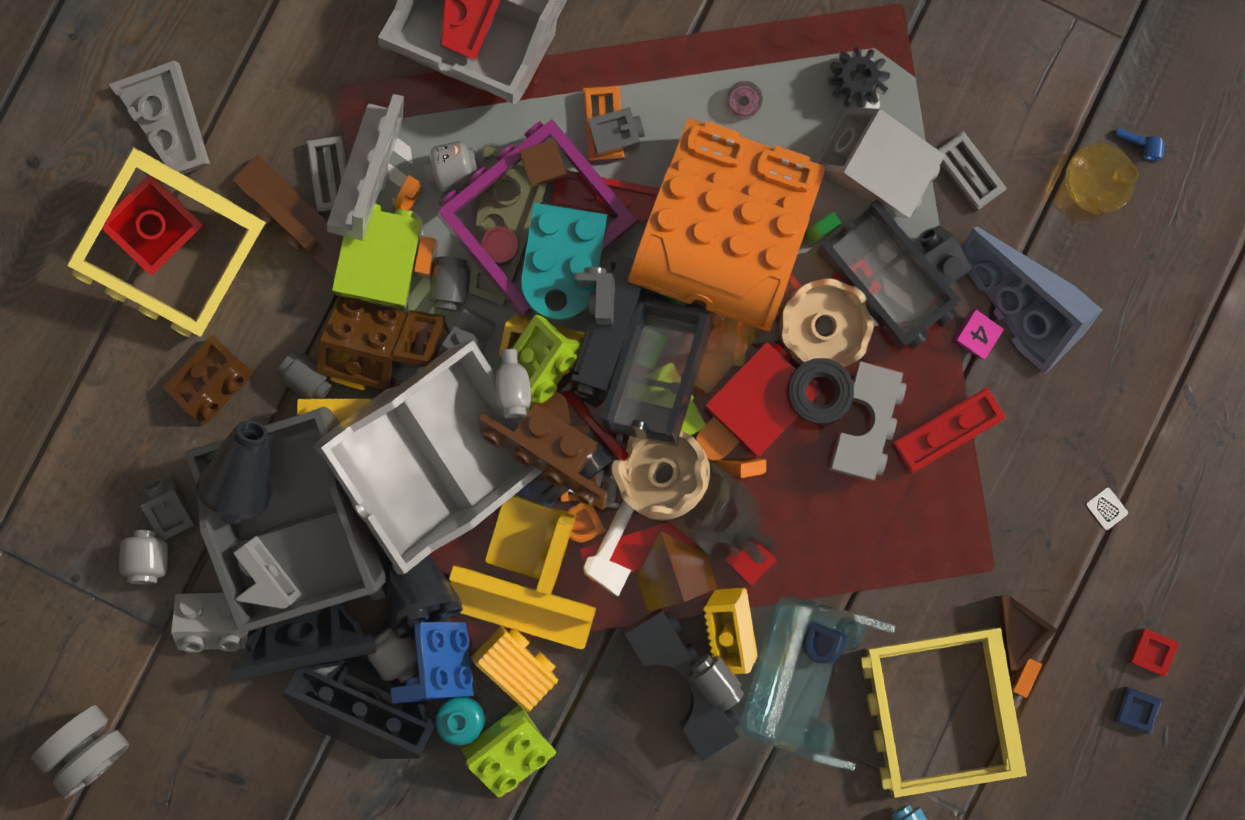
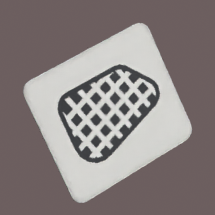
M1106 488L1087 503V507L1105 530L1110 529L1128 515V511L1110 488Z

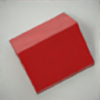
M148 174L112 209L102 230L152 276L203 224L159 180Z

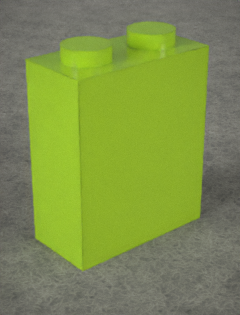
M375 204L363 241L346 236L343 237L332 288L334 295L406 310L423 230V220L416 219L417 213L403 209H396L395 214L381 211L380 205Z

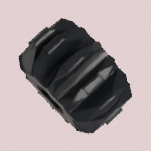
M854 47L852 57L847 52L842 51L839 54L841 63L832 62L830 70L835 75L829 76L827 82L831 86H838L833 91L832 96L833 98H839L844 94L846 98L843 106L846 108L849 107L852 99L856 100L857 108L865 107V99L870 104L876 105L879 101L877 94L884 95L888 90V87L882 82L890 78V72L879 71L886 61L884 58H880L873 62L871 60L874 56L873 49H869L865 57L861 56L860 47ZM855 72H861V78L865 75L866 79L862 85L856 84L857 79L851 80Z

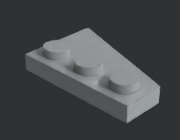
M171 61L109 84L114 93L126 105L127 111L133 120L138 122L145 132L148 141L165 165L181 174L210 165L180 63Z

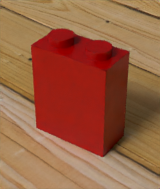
M766 342L704 407L738 438L740 443L756 459L798 417L787 399V385L791 374L796 369L789 363L792 357L777 343L772 347ZM812 379L806 388L807 397L811 402L820 394L816 389L819 384L815 379Z

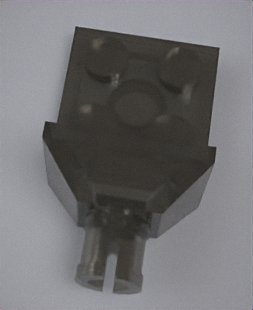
M708 459L710 478L702 499L686 514L674 519H667V521L697 544L713 560L736 556L743 551L755 563L764 562L768 557L760 551L757 545L772 553L775 548V540L760 530L761 503L739 481ZM664 466L656 476L657 482L665 483L669 481L673 475V468L671 466Z

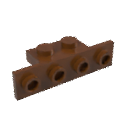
M257 154L232 181L259 206L255 212L269 226L276 222L285 231L281 237L295 251L302 247L335 279L343 236L327 232V221Z
M536 403L514 432L485 413L480 415L478 419L481 436L490 445L497 448L500 445L512 452V456L517 462L525 467L533 465L542 471L544 478L554 486L561 487L564 485L575 492V498L585 506L593 507L595 505L601 510H604L607 506L608 492L579 474L597 449V442Z

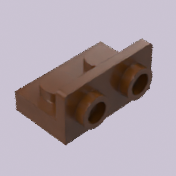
M212 334L162 388L189 415L205 425L220 412L221 408L237 391L244 387L246 381L253 375V371Z

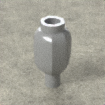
M505 349L502 351L503 365L495 376L496 404L503 411L505 419H519L527 416L526 409L531 404L530 381L525 368L518 364L517 350Z

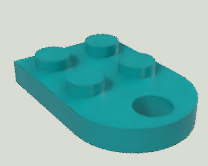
M533 203L521 278V289L526 303L536 314L544 316L549 320L562 321L576 317L588 307L590 291L595 292L596 288L577 287L574 282V273H584V268L599 267L607 215ZM552 291L561 292L566 298V306L560 311L550 310L545 304V297L548 293Z

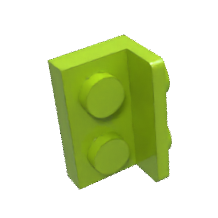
M541 315L533 317L512 348L517 350L518 364L523 366L528 373L531 402L544 403L553 396L557 389V384L566 371L574 366L577 361V355L583 346L578 340L564 337Z

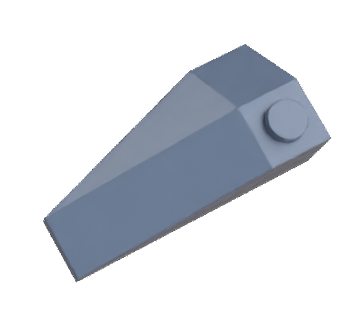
M977 226L971 230L961 245V249L972 268L968 272L969 276L980 291H985L996 309L993 310L995 316L999 321L1003 319L1014 336L1011 340L1018 351L1044 374L1084 336L1103 311L1076 286Z

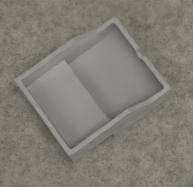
M397 0L391 16L378 36V45L384 50L394 51L437 70L446 76L453 77L502 97L507 102L515 105L523 96L555 36L557 18L567 0H500L475 61L440 47L442 1Z
M474 340L450 347L400 386L384 390L329 431L314 445L315 451L318 455L322 456L348 495L356 513L367 524L392 562L393 569L399 575L407 573L431 552L473 529L542 473L533 465L525 467L513 458L512 452L501 445L499 448L494 447L482 438L478 419L482 413H485L513 432L522 422L523 418L505 419L503 411L497 407L495 396L496 375Z

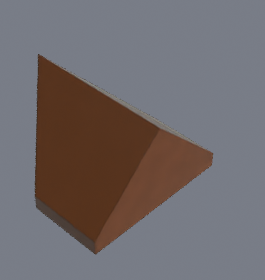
M410 310L393 352L392 361L400 366L422 369L436 359L443 342L450 333L445 322V316Z
M660 532L636 576L648 612L684 603L718 588L707 554L663 532Z
M996 596L999 627L1002 632L1008 670H1019L1058 629L1011 596Z

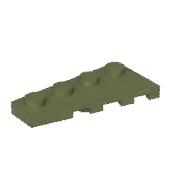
M484 145L483 167L489 170L498 162L496 156L501 150ZM522 160L480 194L476 220L475 239L481 246L483 236L493 227H507L516 235L518 251L515 257L506 263H496L512 283L527 245L533 203L542 204L549 182L531 187ZM472 259L469 294L504 307L507 299Z

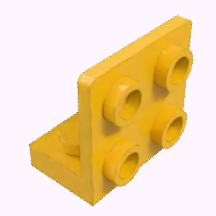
M513 495L501 506L485 559L486 562L539 579L536 591L551 595L576 515Z

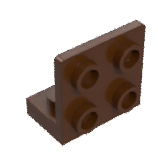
M340 296L320 339L316 373L380 390L388 389L391 383L394 364L392 355L409 313L355 298Z

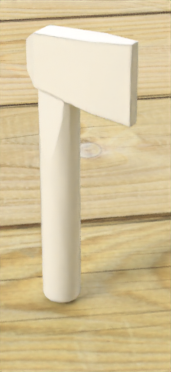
M624 500L596 555L588 557L583 566L586 576L617 597L631 571L609 561L634 511Z

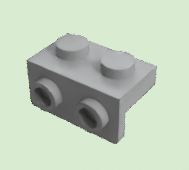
M224 593L175 594L171 633L178 650L190 653H198L202 650L210 649L233 652L240 648H246L245 644L250 637L249 632L246 631L239 634Z

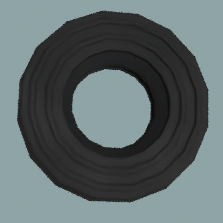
M813 358L800 364L791 374L787 385V399L792 410L802 420L812 424H829L840 419L850 409L854 398V383L849 372L840 363L828 358ZM816 377L827 378L835 388L833 400L825 406L813 404L806 394L808 383Z

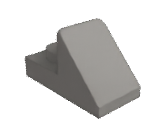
M255 536L234 552L240 569L256 582L236 598L237 601L285 609L302 595L258 536Z

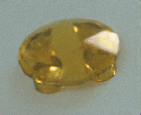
M1095 142L1081 148L1071 158L1066 169V186L1070 197L1080 208L1092 214H1109L1120 210L1130 201L1136 188L1139 171L1122 150L1104 142Z

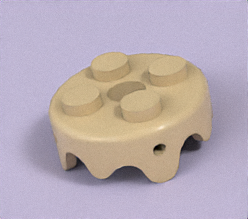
M821 279L801 286L787 299L779 319V332L783 346L798 364L813 358H828L840 363L843 367H847L864 356L874 328L873 320L866 306L864 293L854 286L835 279ZM820 316H826L833 322V331L827 337L821 336L815 329V322Z
M684 431L680 433L678 447L630 437L626 450L630 456L625 461L619 459L613 462L612 473L619 487L621 497L639 514L650 519H674L693 509L706 492L710 478V465L706 452L690 434ZM664 466H671L673 468L671 479L665 483H658L656 479L658 471Z

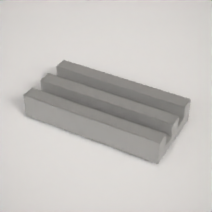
M964 131L939 149L945 155L940 165L976 212L1007 189ZM958 144L963 146L994 190L990 192L957 149L956 146ZM947 152L952 155L983 198L979 199L948 158Z
M343 136L306 141L316 208L319 214L331 211L337 196L330 146L336 145L341 181L347 167ZM319 147L323 148L331 202L324 203L316 148Z

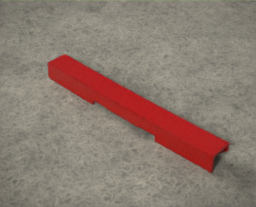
M572 390L561 393L620 460L625 461L630 456L613 436L606 433L600 424L588 413L590 410L576 397L577 395Z

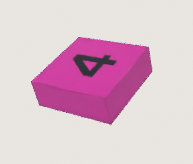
M971 309L952 340L979 359L985 360L1004 329L978 310Z

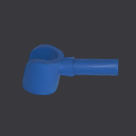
M1118 128L1115 136L1137 146L1144 147V159L1150 161L1162 160L1165 143L1161 138L1154 136L1145 138Z

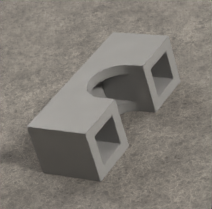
M861 361L856 365L852 380L854 383L853 402L860 403L867 408L871 416V425L867 433L862 436H852L845 433L838 434L828 470L870 482L875 480L876 474L883 475L888 457L887 454L882 453L885 440H892L897 424V419L892 418L895 404H902L907 384L901 382L903 373Z

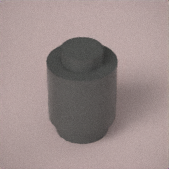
M438 257L437 265H433L429 300L436 302V309L457 311L458 305H465L469 270L466 269L467 260L454 257Z
M293 351L277 370V374L282 377L281 382L302 399H324L333 387L329 383L331 377L316 373L317 363L305 353L300 355L298 352Z
M705 655L691 667L693 673L690 676V680L712 707H717L721 712H724L733 707L743 697L744 692L740 688L741 682L719 655L712 658L709 655Z

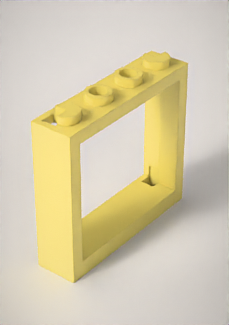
M132 146L69 258L67 266L73 268L71 275L90 285L95 280L106 286L104 292L121 302H125L126 298H129L140 304L137 310L155 320L162 316L172 321L173 323L170 327L178 333L189 338L192 333L201 337L266 222ZM136 167L247 228L196 320L84 260Z
M991 627L865 648L866 657H861L864 679L871 680L873 692L867 694L868 707L871 716L877 715L879 730L873 731L877 753L883 752L885 767H880V777L883 789H889L890 794L894 798L1027 776L1001 628ZM982 641L1004 764L901 781L880 658Z

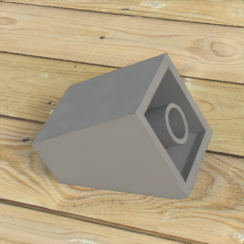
M845 108L815 163L826 166L823 175L825 179L870 204L877 199L891 216L910 218L921 206L922 195L929 183L939 174L940 164L945 155L881 109Z

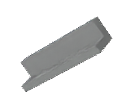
M393 94L388 108L368 103L327 222V232L363 241L403 122L404 96Z

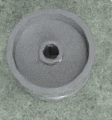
M97 705L91 706L69 721L31 756V761L42 774L51 773L66 763L53 781L54 788L64 799L69 798L84 786L91 784L100 777L130 745L118 730L107 732L97 740H94L105 729L108 718Z

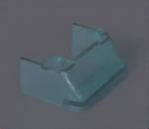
M785 595L777 602L773 611L743 713V731L750 738L806 759L854 771L855 763L830 754L834 742L833 728L827 721L818 719L834 662L821 664L811 660L805 651V639L811 622L817 621L849 634L844 650L850 651L856 649L862 643L867 626L894 633L896 626L793 595Z

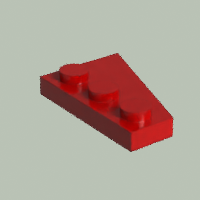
M443 0L440 47L475 61L500 0Z

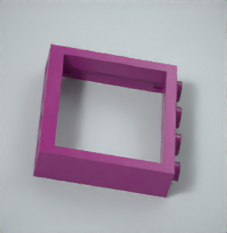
M553 119L544 125L541 121L534 124L524 134L527 138L516 148L513 144L507 146L496 156L498 162L489 170H486L485 167L480 168L467 180L470 184L460 193L453 190L439 202L442 208L438 210V218L522 318L532 310L526 303L523 295L455 215L521 161L519 150L543 143L549 138L551 140L555 139L559 150L616 217L614 221L605 227L602 252L632 229L637 221ZM552 291V292L548 293V294L546 295L545 299H546L547 297H549V296H550L553 292H555V291Z

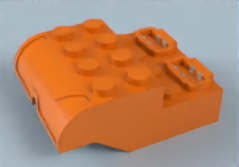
M688 118L646 225L628 282L692 304V301L695 299L702 300L707 305L706 310L769 332L789 281L826 166L809 161L810 157L777 145L773 148L741 137L740 132L709 121H706L704 124Z

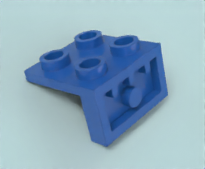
M416 623L414 627L419 677L405 679L406 686L391 688L392 703L442 701L456 697L474 696L473 673L471 671L469 654L470 641L466 623Z

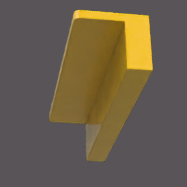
M453 566L449 580L462 601L463 610L460 613L511 629L515 628L518 631L578 649L585 648L596 607L553 594L547 595L530 587L460 566Z

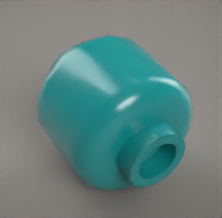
M456 697L449 699L439 708L436 714L435 725L438 734L444 741L451 745L463 746L472 743L481 734L484 728L485 716L482 707L475 700L469 697Z

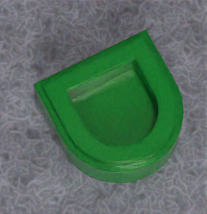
M831 212L808 228L804 236L813 245L839 228L842 222L835 212Z

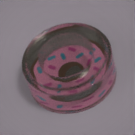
M749 81L735 83L729 89L726 97V105L729 112L739 119H749L755 116L763 102L761 90L756 84Z

